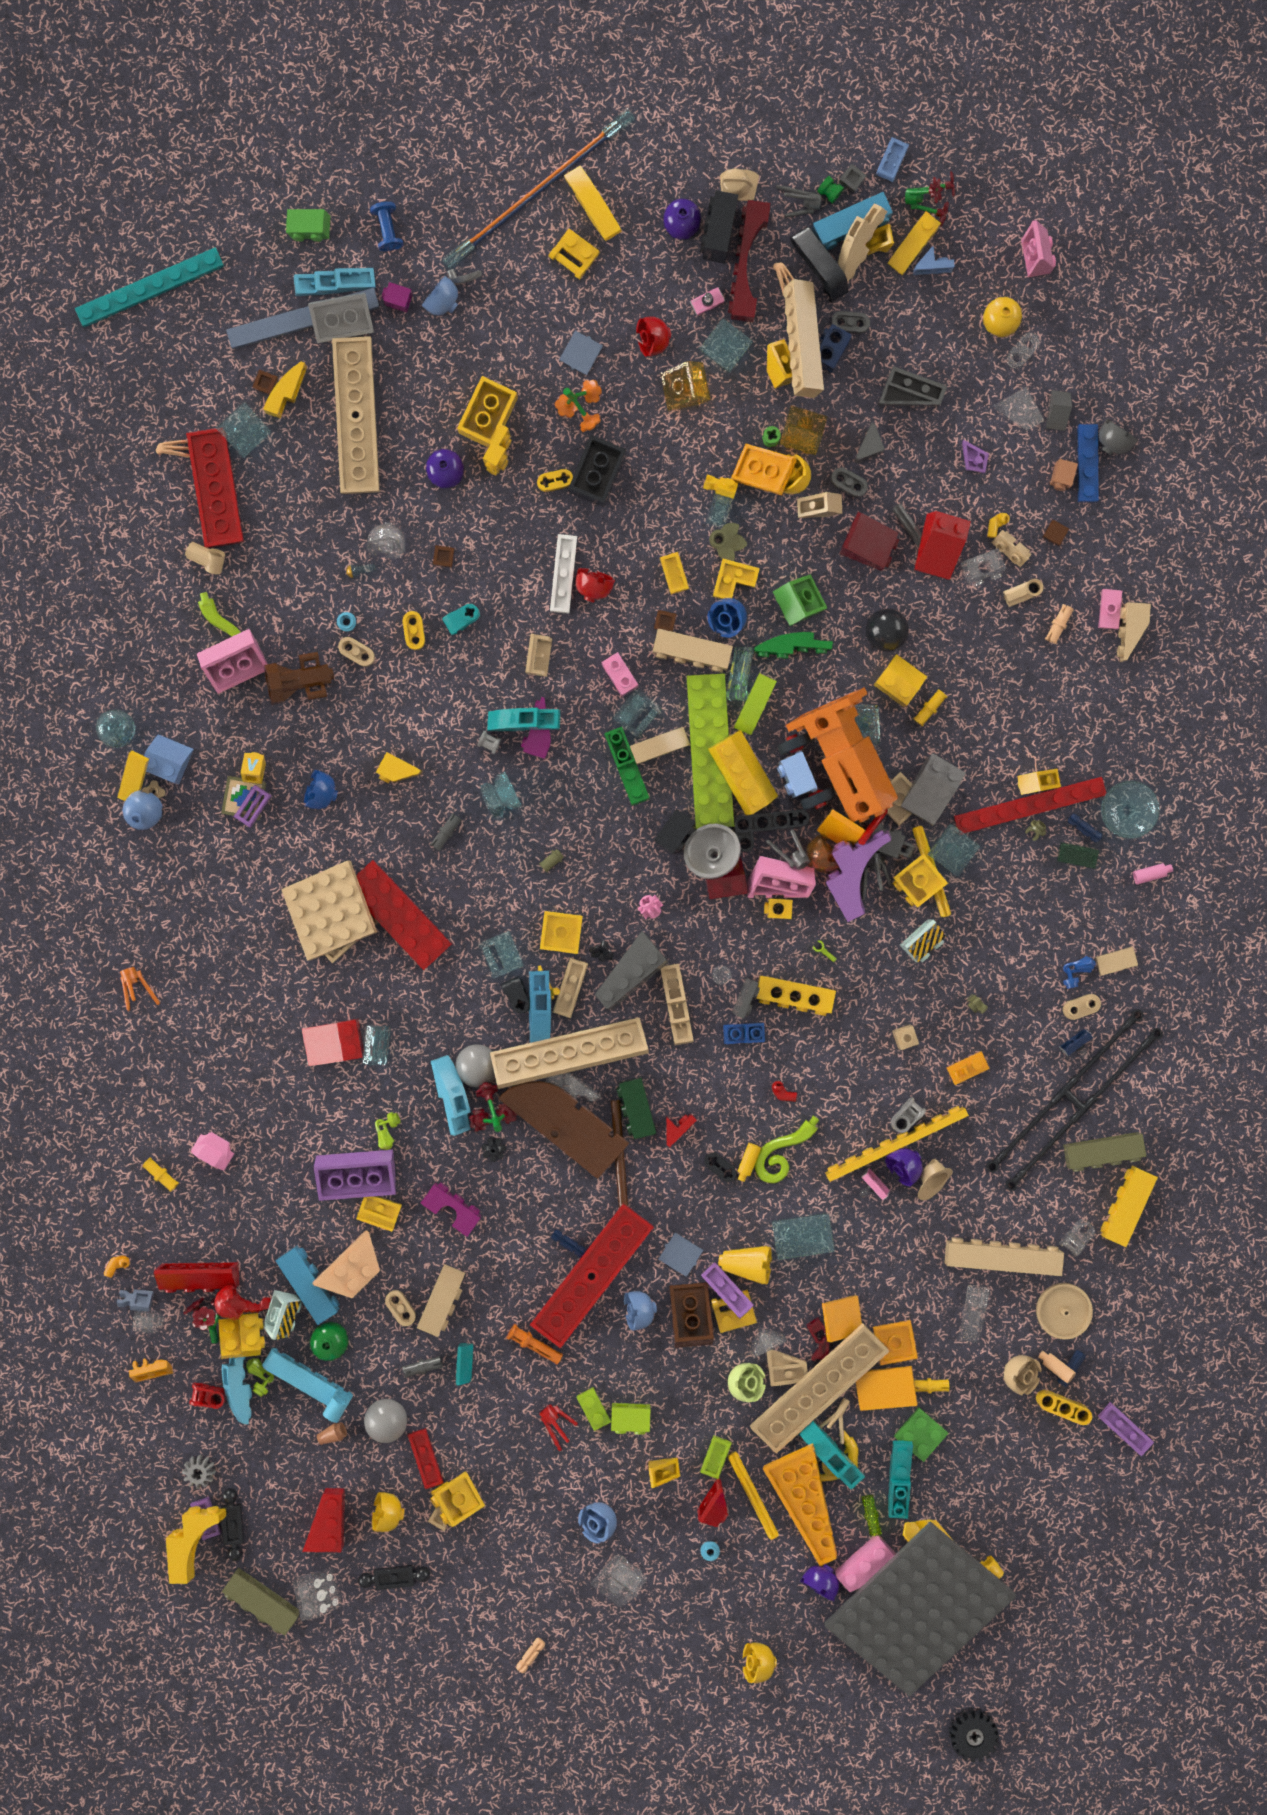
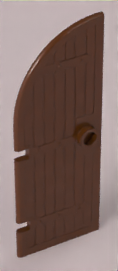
M541 1081L525 1082L509 1088L498 1097L505 1105L597 1179L629 1144L618 1133L611 1137L609 1135L612 1131L611 1127L584 1105L578 1110L575 1105L579 1101L554 1084Z

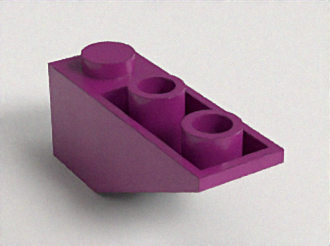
M541 697L540 701L537 700L534 708L546 709L545 698ZM530 730L528 737L524 736L521 747L524 748L523 752L546 760L551 745L550 730Z

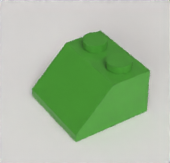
M811 574L790 581L773 591L789 626L800 623L827 609Z

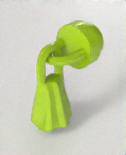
M388 1113V1120L378 1119L375 1122L378 1146L383 1150H390L393 1146L394 1140L389 1134L386 1124L389 1123L391 1128L397 1127L400 1124L398 1113ZM379 1125H383L384 1130H380Z
M252 1358L246 1363L247 1372L264 1381L262 1384L256 1382L252 1390L259 1397H262L268 1393L265 1386L267 1383L273 1382L274 1375L263 1368L259 1358ZM267 1373L269 1377L265 1378L263 1375Z

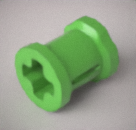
M767 427L762 437L764 445L767 447L776 446L781 433L777 427ZM774 434V438L769 440V435Z

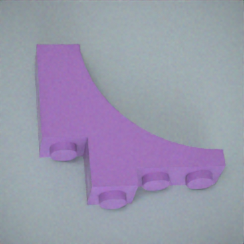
M880 830L872 835L873 838L867 840L865 845L857 842L855 847H853L850 841L846 843L842 841L834 846L835 849H833L832 854L841 871L835 870L828 874L829 877L826 879V884L847 922L865 914V907L860 893L862 873L872 855L884 844L891 841V835L888 830L884 832Z

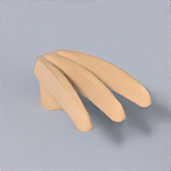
M780 262L775 263L773 268L776 270L783 293L784 281L786 285L789 283L787 276L791 281L794 278L786 266Z
M187 440L159 443L156 448V453L160 455L165 453L190 457V454L173 451L189 450L188 447L172 446L188 443Z

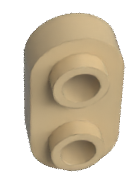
M345 637L340 640L338 649L342 655L363 667L373 664L375 654L370 648L351 637ZM347 644L352 645V649L350 651H347L345 649ZM363 654L369 655L368 660H362Z
M1094 994L1078 997L1064 1004L1063 1014L1071 1020L1079 1019L1097 1012L1101 1007V1001ZM1091 1000L1094 1001L1093 1007L1089 1006V1001ZM1072 1007H1076L1074 1014L1071 1013Z
M390 1291L385 1299L386 1306L400 1325H411L416 1318L414 1308L401 1291ZM394 1296H397L399 1298V1302H393L392 1298ZM408 1312L410 1317L404 1318L403 1313Z

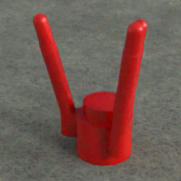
M549 1404L539 1413L540 1419L545 1424L558 1451H561L562 1448L550 1425L552 1424L565 1442L569 1443V1439L556 1423V1420L559 1418L557 1414L575 1426L578 1423L561 1411L557 1405L553 1407Z

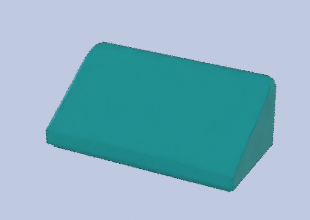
M460 1343L458 1345L456 1385L471 1382L473 1344Z

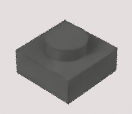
M851 164L839 182L855 193L867 175Z

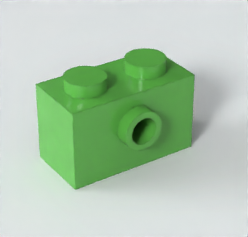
M287 209L286 233L294 241L299 242L304 241V239H311L317 242L322 241V239H329L331 216L324 209Z

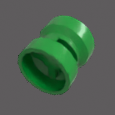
M828 176L822 182L817 192L821 195H826L828 201L833 204L844 190V187L840 184H834V179Z

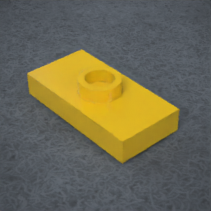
M678 552L660 557L670 594L673 595L689 590Z

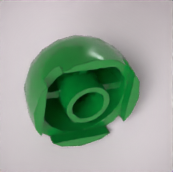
M325 1322L318 1325L310 1338V1348L313 1354L323 1361H333L340 1358L347 1350L349 1344L345 1328L335 1322Z

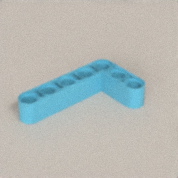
M272 1348L262 1364L263 1368L325 1404L327 1407L323 1412V1416L331 1422L338 1423L353 1394L349 1391L347 1393L343 1387L334 1382L330 1383L321 1374L313 1373L304 1364L296 1363L295 1359L287 1354H281L278 1352V1349Z

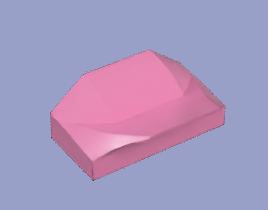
M212 1132L207 1135L201 1134L191 1150L197 1158L223 1171L235 1154L231 1152L228 1141Z

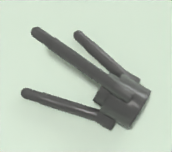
M781 185L776 186L777 189L787 191L784 193V196L804 199V207H807L805 210L785 214V218L803 214H814V210L820 209L821 194Z
M791 830V834L798 850L791 855L792 859L785 855L770 840H766V843L785 859L791 868L796 866L798 870H801L810 864L811 861L804 852L794 830Z
M874 853L864 868L861 896L863 900L866 894L868 867L870 870L876 871L880 891L883 890L880 874L881 868L888 885L892 886L881 853Z

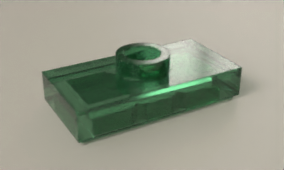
M1060 842L1057 861L1096 869L1099 850Z

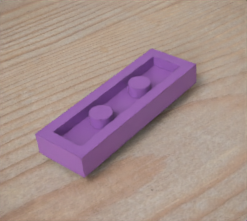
M715 1262L701 1274L740 1319L754 1307L753 1303Z
M1111 1402L1098 1414V1417L1140 1456L1154 1443Z

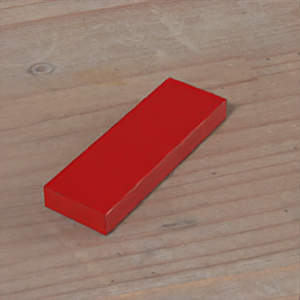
M424 1428L408 1433L407 1436L424 1488L429 1489L443 1484L444 1481L427 1429Z

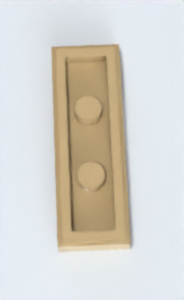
M570 958L553 1013L571 1018L588 963Z

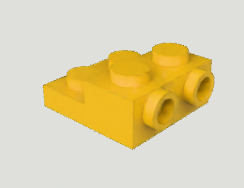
M501 425L483 457L485 467H487L486 470L495 476L497 473L499 474L500 470L504 471L509 462L506 450L512 440L510 439L509 428Z
M924 853L893 877L895 880L893 885L899 892L903 890L906 893L907 897L905 899L911 907L915 905L917 908L948 884Z
M258 1313L243 1314L235 1321L219 1319L221 1359L261 1355V1348H265L264 1336L260 1337V1330H263V1319L258 1317Z
M463 1472L450 1482H445L431 1491L433 1497L430 1500L435 1508H440L442 1514L439 1516L442 1522L451 1527L456 1526L485 1506L467 1472Z

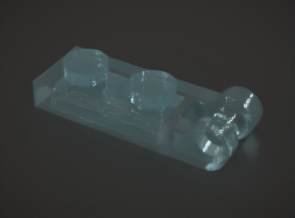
M735 647L726 693L729 701H745L748 698L747 684L754 649L751 647Z

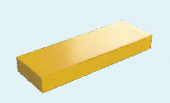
M134 751L128 754L117 798L125 801L132 792L141 790L149 758Z

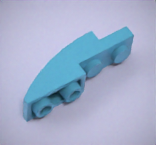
M448 1055L432 1060L431 1064L438 1097L443 1098L450 1134L455 1136L471 1130L467 1113L471 1112L468 1099L452 1060Z
M245 1357L229 1358V1364H222V1380L225 1395L238 1422L249 1424V1419L251 1418L249 1399L252 1397V1390L249 1384L242 1383L245 1378V1370L243 1368Z

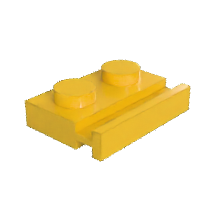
M380 1196L364 1197L356 1219L392 1232L402 1204Z

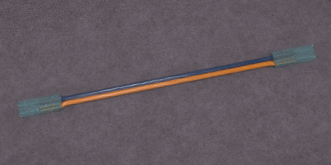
M628 108L602 128V133L480 233L470 240L467 238L442 258L447 268L451 270L476 249L475 247L478 243L605 140L610 141L632 123L635 117Z

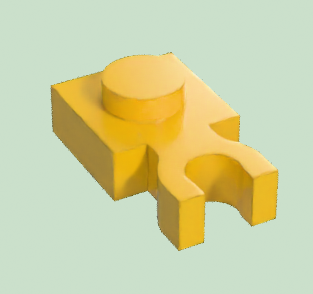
M707 474L703 488L716 490V494L734 499L739 482L720 477L719 480Z

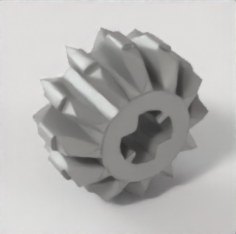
M198 1455L197 1459L192 1456L190 1462L186 1461L182 1474L187 1475L184 1481H190L189 1487L195 1484L196 1488L199 1489L201 1485L207 1487L208 1482L213 1481L214 1477L212 1475L216 1473V1470L212 1469L214 1462L207 1463L209 1457L202 1460V1455ZM197 1469H198V1471L201 1470V1471H202V1474H201V1475H200V1473L197 1474L195 1471H196Z

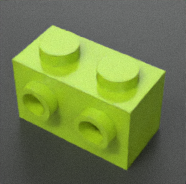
M612 1403L611 1431H615L617 1434H625L626 1431H631L638 1435L650 1432V1404Z

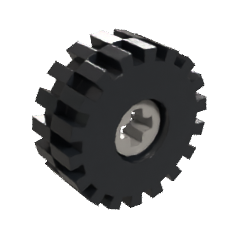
M970 1707L968 1712L965 1709L961 1710V1715L956 1713L954 1715L955 1721L952 1719L950 1722L951 1727H949V1738L956 1753L959 1756L962 1755L966 1761L970 1758L971 1762H975L977 1758L979 1762H982V1757L984 1756L987 1759L990 1758L989 1753L992 1752L994 1754L996 1751L994 1746L998 1747L999 1733L992 1717H989L986 1711L982 1712L980 1708L974 1711L973 1707ZM972 1732H976L977 1734L976 1739L974 1740L972 1739V1737H969L972 1736Z

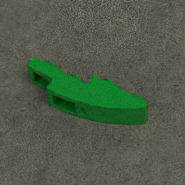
M814 632L790 633L771 638L754 648V653H758V657H769V654L777 655L779 659H788V656L793 655V649H797L796 652L800 653L816 650L817 654H827V651L832 650L833 641L814 640Z
M619 727L604 733L631 805L635 806L650 800L623 728Z

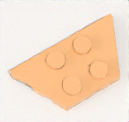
M365 1230L312 1284L353 1298L380 1271L369 1232Z

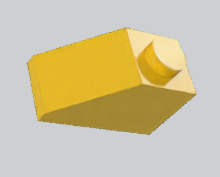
M785 339L767 345V373L775 389L790 384L793 379L792 369L790 368V351Z
M386 752L376 773L380 774L379 779L389 783L390 780L398 782L421 775L422 771Z
M1058 769L1017 776L1021 795L1061 787Z

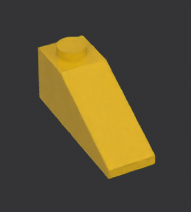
M925 212L887 264L903 275L938 231L941 223L928 212Z

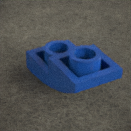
M764 1023L723 1025L724 1044L765 1042Z

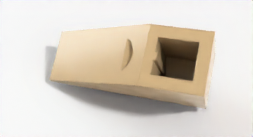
M1127 602L1121 607L1120 619H1122V627L1120 626L1118 631V637L1121 638V646H1118L1117 657H1120V662H1124L1129 658L1149 625L1151 604Z

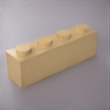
M658 629L652 653L656 654L655 657L659 659L675 658L674 662L685 664L686 661L692 662L694 667L704 668V666L712 667V671L723 673V670L727 671L733 646Z

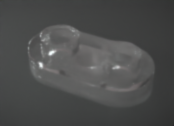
M1024 334L1007 355V363L1010 367H1022L1037 350L1040 341L1036 334ZM1026 341H1030L1032 343V346L1027 347L1025 344ZM1018 356L1020 360L1016 362L1013 357Z

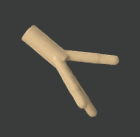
M845 1398L842 1399L837 1411L819 1425L821 1428L827 1425V1428L830 1429L839 1418L841 1444H844L843 1414L850 1403Z

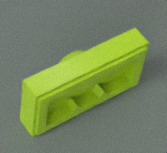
M713 1435L700 1473L719 1479L732 1442Z

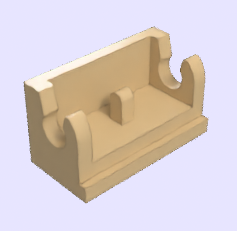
M535 634L530 635L526 674L547 677L552 638Z

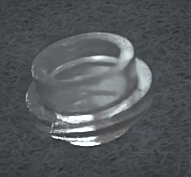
M718 966L713 970L712 978L719 985L727 984L731 979V971L726 966Z

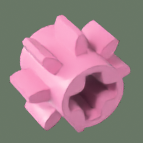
M647 895L640 900L638 910L645 919L648 917L656 918L660 915V907L663 904L656 895L653 897Z

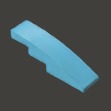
M339 268L334 271H315L314 274L294 275L296 296L325 295L367 290L376 287L373 268Z

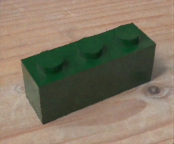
M641 1076L619 1082L620 1087L616 1089L619 1099L623 1098L625 1104L621 1107L624 1117L628 1116L630 1124L626 1125L629 1136L633 1135L635 1140L656 1134Z

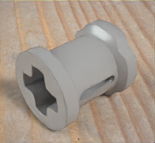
M483 731L477 746L485 747L495 754L502 739L492 737L486 731Z

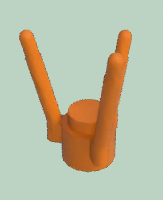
M135 967L120 971L127 1011H130L128 989L132 1001H135L132 985L138 982V978L157 1005L160 1004L142 977L141 971H136Z

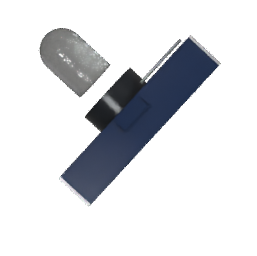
M1084 1028L1060 1045L1059 1048L1067 1056L1074 1051H1078L1083 1059H1088L1089 1054L1084 1046L1093 1036Z

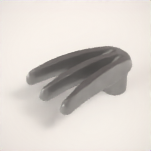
M454 269L447 271L450 280L454 284L469 282L482 276L479 270L458 277Z

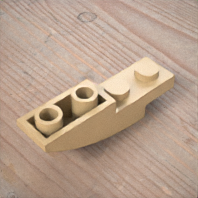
M875 203L864 219L859 216L856 217L843 242L838 265L845 273L847 282L853 278L860 263L866 259L869 249L864 245L870 241L873 232L884 221L887 213L884 208Z

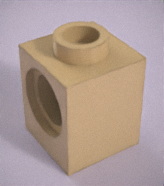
M912 1025L892 1031L897 1047L900 1050L919 1044Z

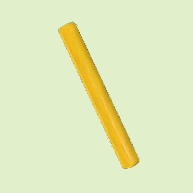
M923 826L914 827L912 831L920 855L924 853L936 868ZM942 888L934 894L940 916L947 917L951 915V911Z
M736 1451L730 1453L728 1459L770 1540L777 1538L778 1532Z

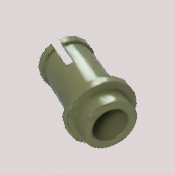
M558 849L552 850V853L539 863L546 872L559 861L562 862L564 856Z

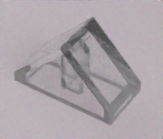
M758 1326L751 1349L753 1359L786 1342L785 1334Z

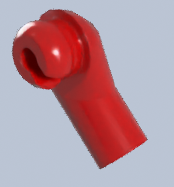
M775 1081L772 1084V1092L778 1100L796 1102L797 1092L786 1091L781 1081Z

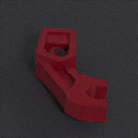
M817 1317L806 1324L815 1342L818 1343V1348L811 1356L813 1361L816 1359L823 1360L829 1354L826 1329L822 1321ZM823 1329L824 1335L821 1336V1339H818L815 1333Z

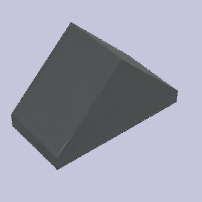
M1051 390L1046 429L1066 430L1072 410L1071 393Z
M871 423L854 460L856 463L883 454L885 450L874 423Z

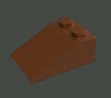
M708 1283L670 1285L674 1347L713 1345L714 1335Z

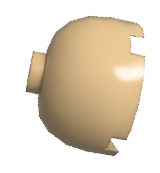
M1018 1355L1013 1357L1004 1368L1006 1385L1019 1395L1024 1393L1030 1394L1039 1383L1040 1378L1037 1376L1038 1371L1041 1372V1365L1036 1359L1029 1356Z

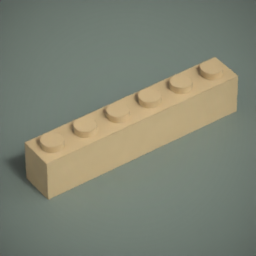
M793 279L784 287L783 291L789 337L788 349L791 358L790 368L792 369L793 378L792 387L795 396L815 398L824 390L814 284L809 281Z
M952 1237V1241L946 1240L944 1263L947 1266L1062 1276L1064 1253L1056 1246H1047V1249H1042L1039 1245L1028 1244V1247H1020L1021 1244L1010 1242L1008 1246L1001 1245L1002 1242L990 1241V1244L982 1243V1240L971 1239V1242H963L962 1238Z

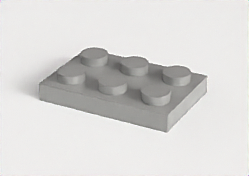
M365 292L308 303L317 343L332 341V338H348L374 333Z

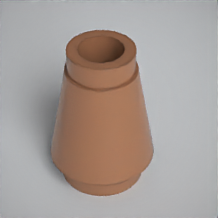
M342 1422L333 1423L317 1434V1440L320 1445L342 1441L347 1436V1430Z

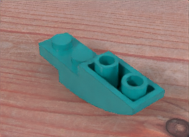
M515 708L489 711L487 731L560 730L561 710Z
M814 1420L799 1433L808 1445L814 1444L815 1453L820 1460L851 1490L865 1478L861 1470L838 1448V1445Z
M893 1440L889 1472V1518L908 1519L913 1451L912 1441Z

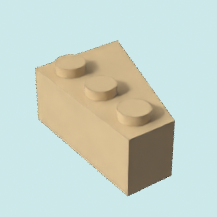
M444 1264L419 1321L418 1329L436 1337L439 1336L441 1330L445 1332L449 1322L446 1320L447 1315H452L456 1306L452 1303L454 1299H459L462 1289L459 1287L464 1278V1272Z

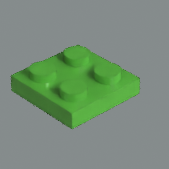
M918 1407L894 1437L898 1441H912V1453L924 1462L948 1435V1432Z

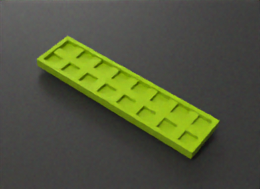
M725 674L686 676L696 829L708 824L734 827L732 790L708 750L729 737Z

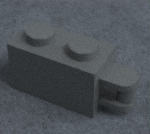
M880 823L873 834L880 830L884 832L887 829H884V825ZM894 828L888 830L891 835V841L884 844L876 852L895 859L899 855L911 859L915 846L904 842L905 836L901 835L902 831ZM902 845L907 846L905 853L900 851Z

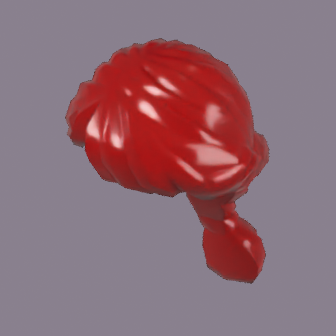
M229 1284L216 1294L214 1306L216 1312L221 1317L235 1321L243 1313L250 1312L253 1314L268 1309L271 1298H263L259 1304L252 1303L242 1298L237 1289Z

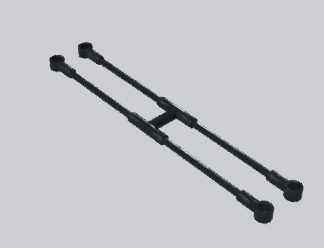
M1134 1009L1128 1020L1121 1026L1122 1028L1076 1076H1073L1050 1100L1051 1102L1004 1151L1002 1150L992 1161L986 1163V1169L989 1172H996L998 1165L1008 1156L1009 1151L1064 1096L1078 1109L1069 1118V1122L1012 1179H1008L1005 1182L1006 1189L1009 1191L1016 1190L1017 1184L1027 1174L1026 1172L1073 1123L1075 1124L1093 1106L1098 1097L1144 1049L1146 1050L1156 1039H1160L1163 1036V1031L1160 1028L1151 1029L1150 1035L1140 1044L1141 1046L1084 1104L1070 1091L1079 1082L1078 1079L1124 1031H1127L1136 1021L1143 1019L1144 1014L1141 1010ZM1138 1011L1140 1013V1017L1136 1019L1134 1017V1014ZM1155 1030L1159 1031V1036L1157 1037L1154 1036ZM991 1163L995 1164V1168L993 1170L989 1169V1165ZM1010 1182H1014L1013 1188L1008 1187Z

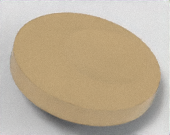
M1054 1284L1048 1287L1038 1299L1036 1306L1038 1322L1049 1335L1055 1338H1075L1088 1328L1092 1320L1093 1309L1089 1297L1082 1289L1073 1284Z

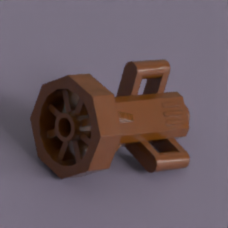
M318 652L298 655L300 669L296 670L288 669L276 663L264 665L271 704L284 703L294 692L305 689L308 700L327 697L324 685L332 683L331 680L334 679L333 669L329 668L328 664L320 665ZM315 660V666L305 668L304 662ZM320 686L321 690L310 692L309 688Z

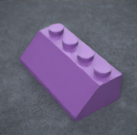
M393 1150L316 1156L314 1173L319 1201L396 1195Z

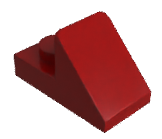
M691 1113L688 1116L686 1114L683 1115L678 1121V1126L666 1116V1143L669 1148L697 1121Z

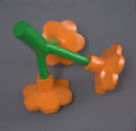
M586 380L583 383L581 392L574 393L569 388H565L563 390L564 394L560 395L559 400L554 404L555 408L558 409V414L562 417L566 415L568 418H571L579 409L584 420L580 424V430L582 432L590 431L600 423V415H589L588 412H585L577 401V397L584 396L587 403H596L600 400L599 395H601L602 390L596 380Z

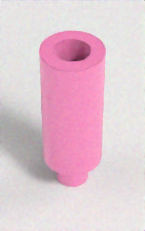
M1162 863L1133 871V877L1138 885L1167 877V873L1173 872V867L1171 864L1165 866Z

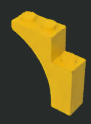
M199 1506L190 1507L182 1515L183 1529H176L166 1537L169 1584H188L195 1577L194 1560L198 1542L207 1528L218 1524L226 1517V1509H219L218 1506L201 1509Z

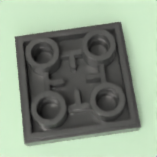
M749 978L745 979L732 1011L734 1015L743 1019L745 1016H749L752 1010L751 1001L757 997L760 990L758 982Z

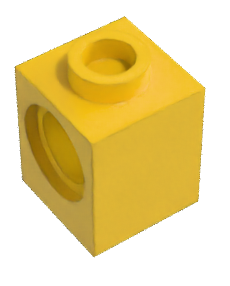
M768 899V902L764 904V914H767V918L792 919L793 900ZM776 903H780L783 906V911L780 914L773 912V906Z

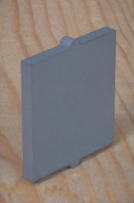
M575 331L559 361L570 366L572 370L576 369L588 375L603 345L592 340L590 336L586 337Z
M675 1232L669 1243L665 1244V1249L658 1259L687 1277L693 1266L697 1265L696 1261L703 1252V1249Z

